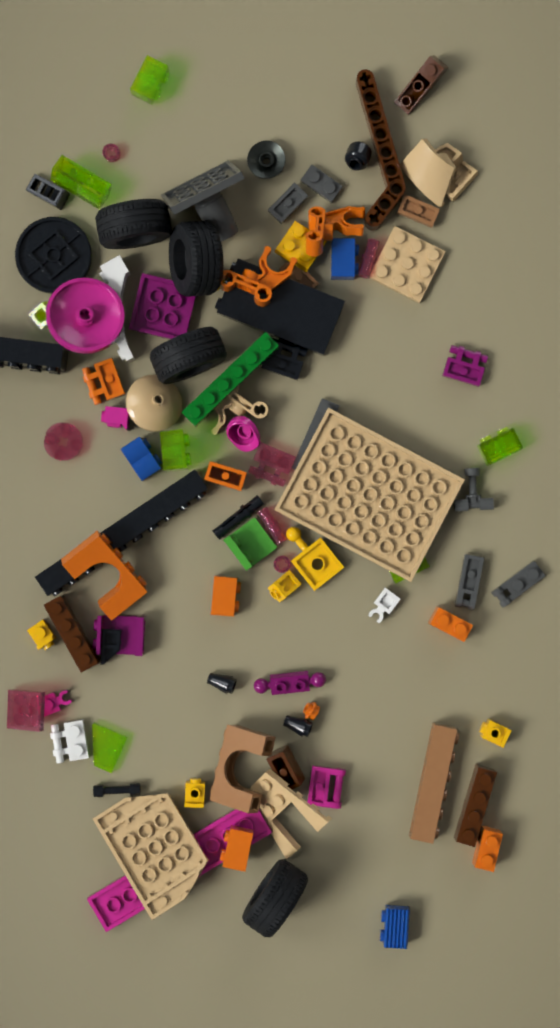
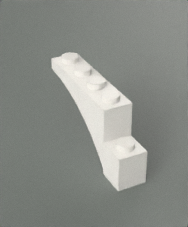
M119 255L101 265L102 272L99 274L104 283L109 282L107 285L118 294L123 304L127 277L131 274ZM123 326L119 337L114 343H117L120 348L117 352L122 361L126 359L130 363L135 358L129 348Z

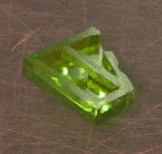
M94 722L92 725L94 766L112 773L128 737Z

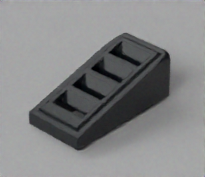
M34 174L26 188L27 192L59 210H62L70 196V193L37 174ZM39 181H40V182H42V183L40 184V186H39V188H38V190H37V192H36L35 189H36V187H37V185H38V183H39ZM46 185H47L48 187L46 188L44 194L42 195V192H43V190L45 189V187H46ZM54 189V192H53L51 198L49 199L48 197L50 196L52 190Z

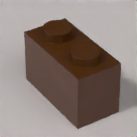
M285 745L272 751V755L266 759L272 771L289 784L288 787L293 790L301 786L305 777L289 746Z

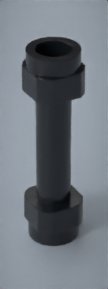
M130 783L129 786L104 787V784L93 786L94 797L126 793L134 796L141 793L140 783Z

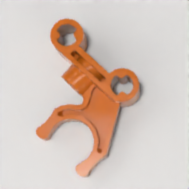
M318 206L310 208L308 211V227L310 231L306 233V254L312 257L320 256L323 253L324 241H333L334 230H338L346 236H363V224H349L346 220L350 218L364 219L365 207L348 206L329 212Z
M266 246L259 259L261 275L249 269H244L242 275L231 270H224L222 280L230 278L232 282L225 284L221 281L220 289L230 292L237 287L253 294L256 305L266 307L271 302L272 291L292 276L297 259L291 257L290 264L284 271H273L268 267L266 261L267 257L271 254V247ZM265 293L266 299H260L259 294Z

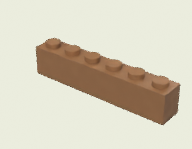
M432 723L409 832L410 839L433 844L434 839L438 838L439 827H437L438 820H441L443 816L441 805L442 801H445L447 797L445 786L446 782H449L451 778L449 766L455 759L453 747L459 740V733H457L455 727Z

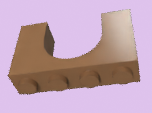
M227 725L224 731L223 745L219 752L218 766L215 769L214 783L210 790V801L248 814L258 813L262 793L242 787L236 780L234 765L238 756L244 751L260 756H271L276 737L239 725Z

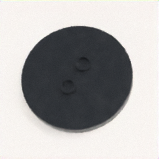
M46 217L33 222L22 232L16 244L15 261L20 275L31 287L38 291L52 294L63 283L87 276L92 263V249L86 234L78 225L65 218Z

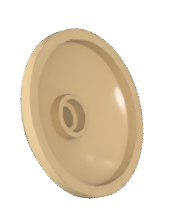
M146 375L137 379L130 386L126 395V408L130 418L136 425L147 431L159 432L170 428L179 419L182 412V397L178 388L173 383L163 384L158 380L157 375ZM155 397L160 399V403L155 401Z

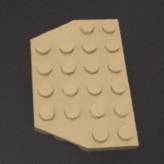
M169 793L124 798L93 818L94 823L151 920H154L187 898L209 861Z

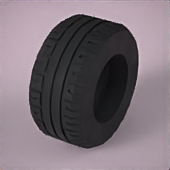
M137 199L112 204L99 210L95 217L99 242L107 249H130L155 244L169 238L172 232L168 206L159 199Z
M208 221L180 222L171 232L169 241L170 273L175 288L186 297L211 295L218 290L222 281L224 266L222 244L215 226Z
M211 326L181 334L160 344L150 352L152 366L158 380L163 384L176 383L201 374L221 364L227 356L218 330Z
M286 859L278 860L262 880L247 904L242 915L244 923L262 936L272 937L286 921L303 894L308 883L306 873Z

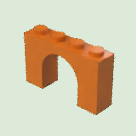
M97 530L64 556L61 562L62 566L74 579L98 563H108L119 570L120 577L116 586L98 600L99 607L112 621L148 592L146 589L147 583L141 575L137 577L134 573L135 569L129 561L127 563L124 562L122 559L123 555L119 549L111 547L110 539L104 533L101 535Z

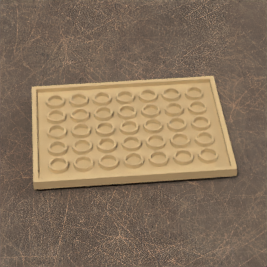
M328 408L274 510L412 582L465 479Z

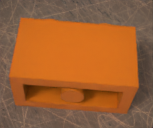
M210 461L204 480L242 492L247 472Z
M214 576L211 615L234 617L235 612H239V601H236V593L240 594L241 582H237L238 578Z
M437 606L428 624L465 642L473 627L472 624Z
M231 825L230 830H226L224 841L227 842L226 849H222L220 861H223L222 867L246 871L253 829Z
M481 825L472 860L475 868L494 872L503 833L500 830Z

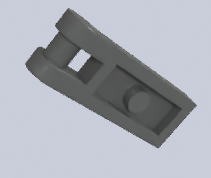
M464 554L455 607L461 608V606H464L470 610L475 609L484 557ZM464 593L470 594L469 600L463 599Z
M532 561L491 593L499 599V604L504 608L544 578L545 574L536 562ZM505 589L510 593L507 597L503 593Z

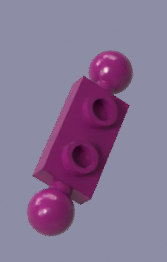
M308 671L270 675V681L263 678L257 679L254 682V690L257 693L263 694L268 689H271L272 695L310 691L309 685L311 684L315 687L324 686L326 677L321 672H316L309 677Z

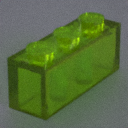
M61 155L52 168L50 179L52 182L99 210L108 199L112 184L64 155Z

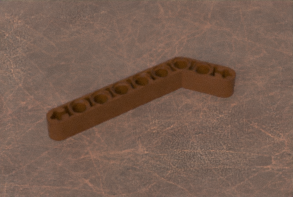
M363 69L357 75L356 88L386 188L365 217V227L375 231L380 228L402 199L406 185L374 75L370 70ZM362 78H365V80L368 81L367 89H365L366 85L365 82L362 81ZM373 96L375 101L368 102L365 97ZM378 114L380 119L375 121L370 116ZM383 132L386 137L379 139L376 133ZM388 150L391 153V155L389 157L382 156L381 151ZM393 168L396 174L391 176L387 174L386 170ZM397 186L401 189V193L395 194L391 188ZM386 201L390 204V207L383 209L380 203ZM378 212L379 216L377 218V221L370 223V220L373 219Z

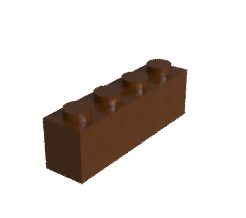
M60 595L44 604L46 611L80 672L82 673L101 662L65 596Z
M475 764L454 834L456 842L475 847L497 775L494 769Z

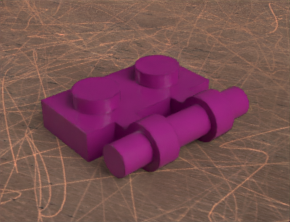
M451 345L449 352L456 354V358H447L442 376L479 387L485 368L478 366L479 361L486 363L488 356L481 354L477 350L474 352L460 345L459 347ZM462 356L473 359L472 364L461 361Z

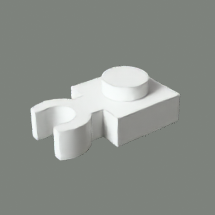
M384 588L374 601V604L378 607L372 609L368 616L371 617L374 613H378L379 619L376 622L380 623L383 620V613L387 612L390 614L400 601V598L387 588Z

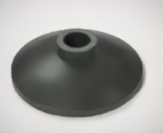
M266 140L256 143L248 153L247 162L249 169L255 176L262 179L276 177L285 166L283 149L273 141ZM269 159L270 163L266 165L263 163V160Z

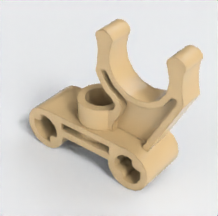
M238 385L214 409L218 414V423L211 430V433L217 435L223 425L226 424L227 415L225 410L227 408L238 416H244L247 411L256 418H265L270 412L269 405L263 401L251 403L238 393ZM263 405L265 407V413H260L258 415L256 413V407H261Z

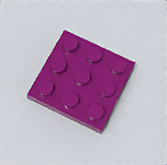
M142 273L129 330L166 339H172L187 333L196 296L186 297L180 294L175 288L173 280Z

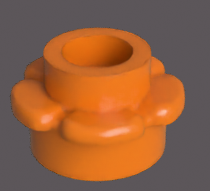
M316 702L307 703L303 709L305 718L314 720L320 711V707L316 705Z

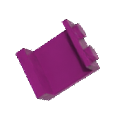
M98 615L97 619H94V631H97V638L93 639V650H96V655L101 654L102 629H122L121 649L116 654L143 656L146 617L117 616L111 621L107 615Z

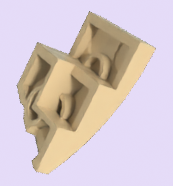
M422 139L399 165L426 197L438 207H443L445 204L443 200L446 191L450 189L451 179L454 177L456 166L447 153H437L427 139Z
M446 143L439 146L435 151L437 153H447L456 166L454 177L451 179L450 189L445 194L447 198L454 202L475 179L478 171L463 161L462 153Z

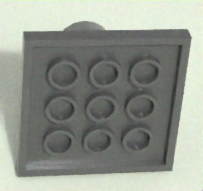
M227 160L161 194L174 215L195 205L200 220L208 221L215 226L222 242L238 232V228L225 198L220 192L245 178L242 172Z

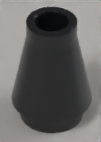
M210 673L207 679V684L214 686L225 694H232L237 679H234L233 676Z
M287 715L283 726L301 737H308L313 723L309 719Z

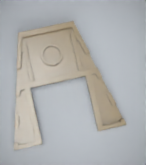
M269 769L249 789L262 793L259 811L271 829V834L283 855L288 859L301 846L276 817L291 802L317 832L332 818L330 816L325 817L319 812L320 808L315 804L310 805L302 798L303 795L297 791L295 793L288 787L289 784Z

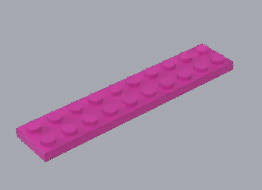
M234 809L193 834L209 860L200 876L223 863V861H220L221 851L226 849L227 842L224 841L225 832L230 830L231 825L253 829L251 845L272 833L260 811L248 814ZM126 875L87 897V901L106 932L145 909Z

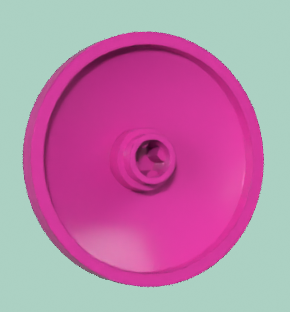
M76 278L60 285L50 296L46 308L47 326L53 338L64 348L82 354L96 353L111 346L119 337L124 325V307L118 294L106 283L93 278Z

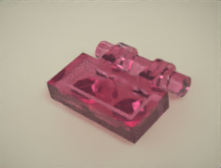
M260 442L253 459L260 463L259 467L256 468L251 465L248 473L255 475V478H263L270 481V484L274 486L277 484L284 487L286 480L279 476L281 472L289 475L296 457ZM265 465L276 470L274 475L263 471Z

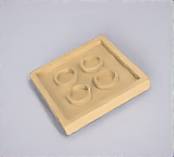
M394 226L369 278L420 303L446 251Z

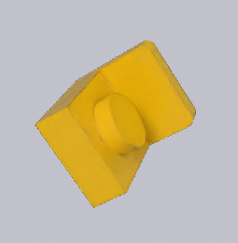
M288 570L270 585L268 590L274 599L281 602L296 590L301 583Z
M44 619L27 630L37 644L38 650L42 648L47 650L54 645L53 640L57 638Z

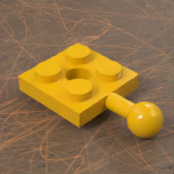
M292 526L286 531L287 539L296 542L302 550L291 562L314 591L344 568L321 537L308 547L301 538V531L298 527ZM317 558L323 562V566L319 570H315L312 567V561Z

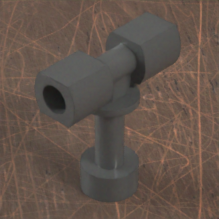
M480 468L464 469L465 477H469V495H466V499L454 500V510L469 511V509L479 508V510H494L493 498H481V495H477L476 476H480Z

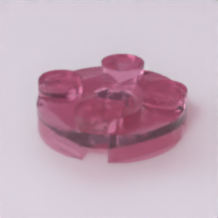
M56 423L47 430L44 447L51 457L59 461H68L80 453V450L83 448V438L75 426L69 423ZM60 437L68 438L67 446H59Z

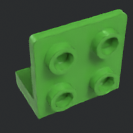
M256 518L251 519L224 539V542L246 571L277 548Z

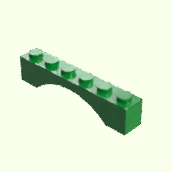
M265 332L182 411V414L197 427L240 383L279 349V345Z

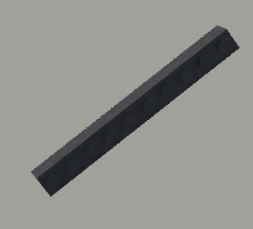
M194 469L100 534L104 533L110 539V545L113 549L118 548L122 552L127 549L126 544L131 541L136 543L143 538L142 534L147 530L152 532L159 527V522L162 520L167 522L173 518L175 511L178 509L183 511L191 506L190 501L193 499L200 500L206 496L207 493L205 491L208 490V487ZM61 559L35 576L47 596L53 595L54 597L64 591L62 587L69 584L71 586L80 580L78 577L74 579L62 566ZM95 565L91 566L83 573H85V575L90 574L95 570Z

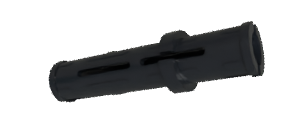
M256 495L247 504H242L237 512L213 529V533L220 540L246 518L252 517L251 514L265 504Z

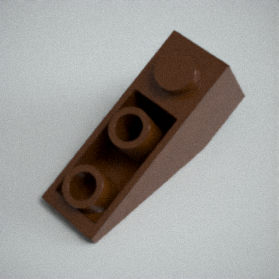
M435 55L430 56L394 103L409 115L449 67Z

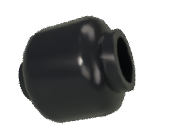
M357 141L351 143L345 154V162L348 167L355 171L365 169L372 155L371 148L364 142Z

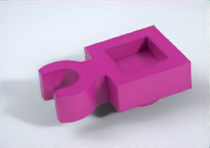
M63 690L57 697L55 692L36 699L42 717L60 711V704H70L72 699L68 701L63 699V695L69 691Z

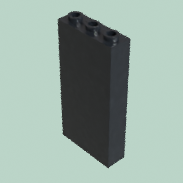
M237 259V262H233L230 267L231 271L242 275L244 269L252 270L259 275L262 274L259 266L241 259ZM287 279L272 291L271 302L266 307L256 305L253 294L235 287L230 292H224L222 298H218L215 308L218 315L263 333L267 332L268 335L283 339L286 342L301 346V348L324 356L345 301L294 280ZM225 280L224 283L227 284L228 282H232V280ZM265 293L259 294L260 299H266Z

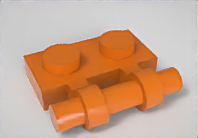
M112 358L94 364L96 372L91 373L89 367L82 369L84 374L83 380L88 385L90 391L88 394L90 399H93L94 405L102 403L100 396L105 394L107 401L125 395ZM97 378H99L102 386L100 389L96 388L94 382Z

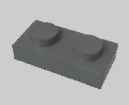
M311 165L301 178L303 184L330 203L333 202L343 187L314 165Z
M294 182L268 209V212L282 224L308 198V195Z

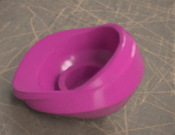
M237 416L230 420L226 433L229 440L239 450L249 452L259 447V431L249 418Z

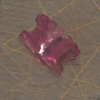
M112 143L105 145L102 150V154L108 162L118 161L121 156L119 148ZM114 148V152L116 153V155H111L110 157H108L109 154L107 153V151L113 150Z
M278 556L274 560L276 571L284 573L289 570L291 563L286 556ZM281 559H285V563H288V566L284 567L283 570H280L279 566L276 565L277 561H281Z

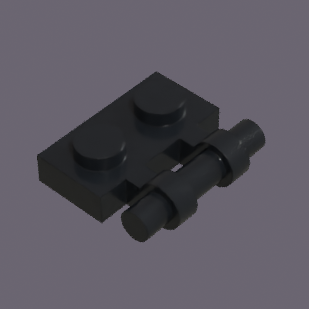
M272 338L279 345V349L262 364L261 369L298 381L304 362L297 360L298 355L306 357L308 350L296 344L286 343L283 339L279 338L277 340ZM282 349L292 352V356L282 355Z

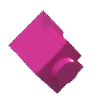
M106 406L105 411H102L101 422L107 424L108 427L122 428L124 426L129 431L130 416L127 408Z

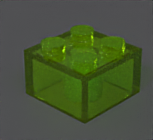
M183 429L160 431L163 470L165 472L189 470V466L192 465L191 454L187 453V447L190 446L188 433L185 434Z

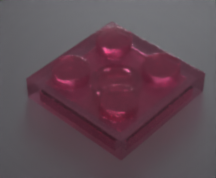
M8 690L7 728L37 732L44 731L45 692Z

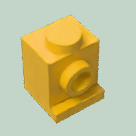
M490 719L483 722L479 730L480 736L483 739L504 748L512 731ZM493 730L498 731L497 736H492Z
M190 778V781H186L184 807L204 808L206 782H202L200 778ZM193 790L198 791V796H192L191 792Z

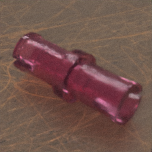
M372 238L367 241L365 253L361 256L362 263L358 273L359 277L365 279L370 278L373 264L377 260L375 256L380 243Z
M268 507L257 512L266 526V531L270 532L277 545L287 540V537H285L279 527L280 523L274 519Z

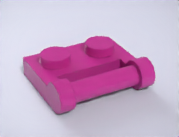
M312 765L307 802L310 805L315 804L320 807L341 809L342 802H340L343 776H346V770ZM330 775H336L333 801L327 800Z

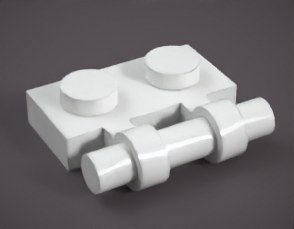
M84 719L65 722V730L59 731L58 724L51 725L52 733H50V737L53 739V756H56L57 763L64 762V754H69L70 761L89 758ZM61 737H66L67 747L62 748Z

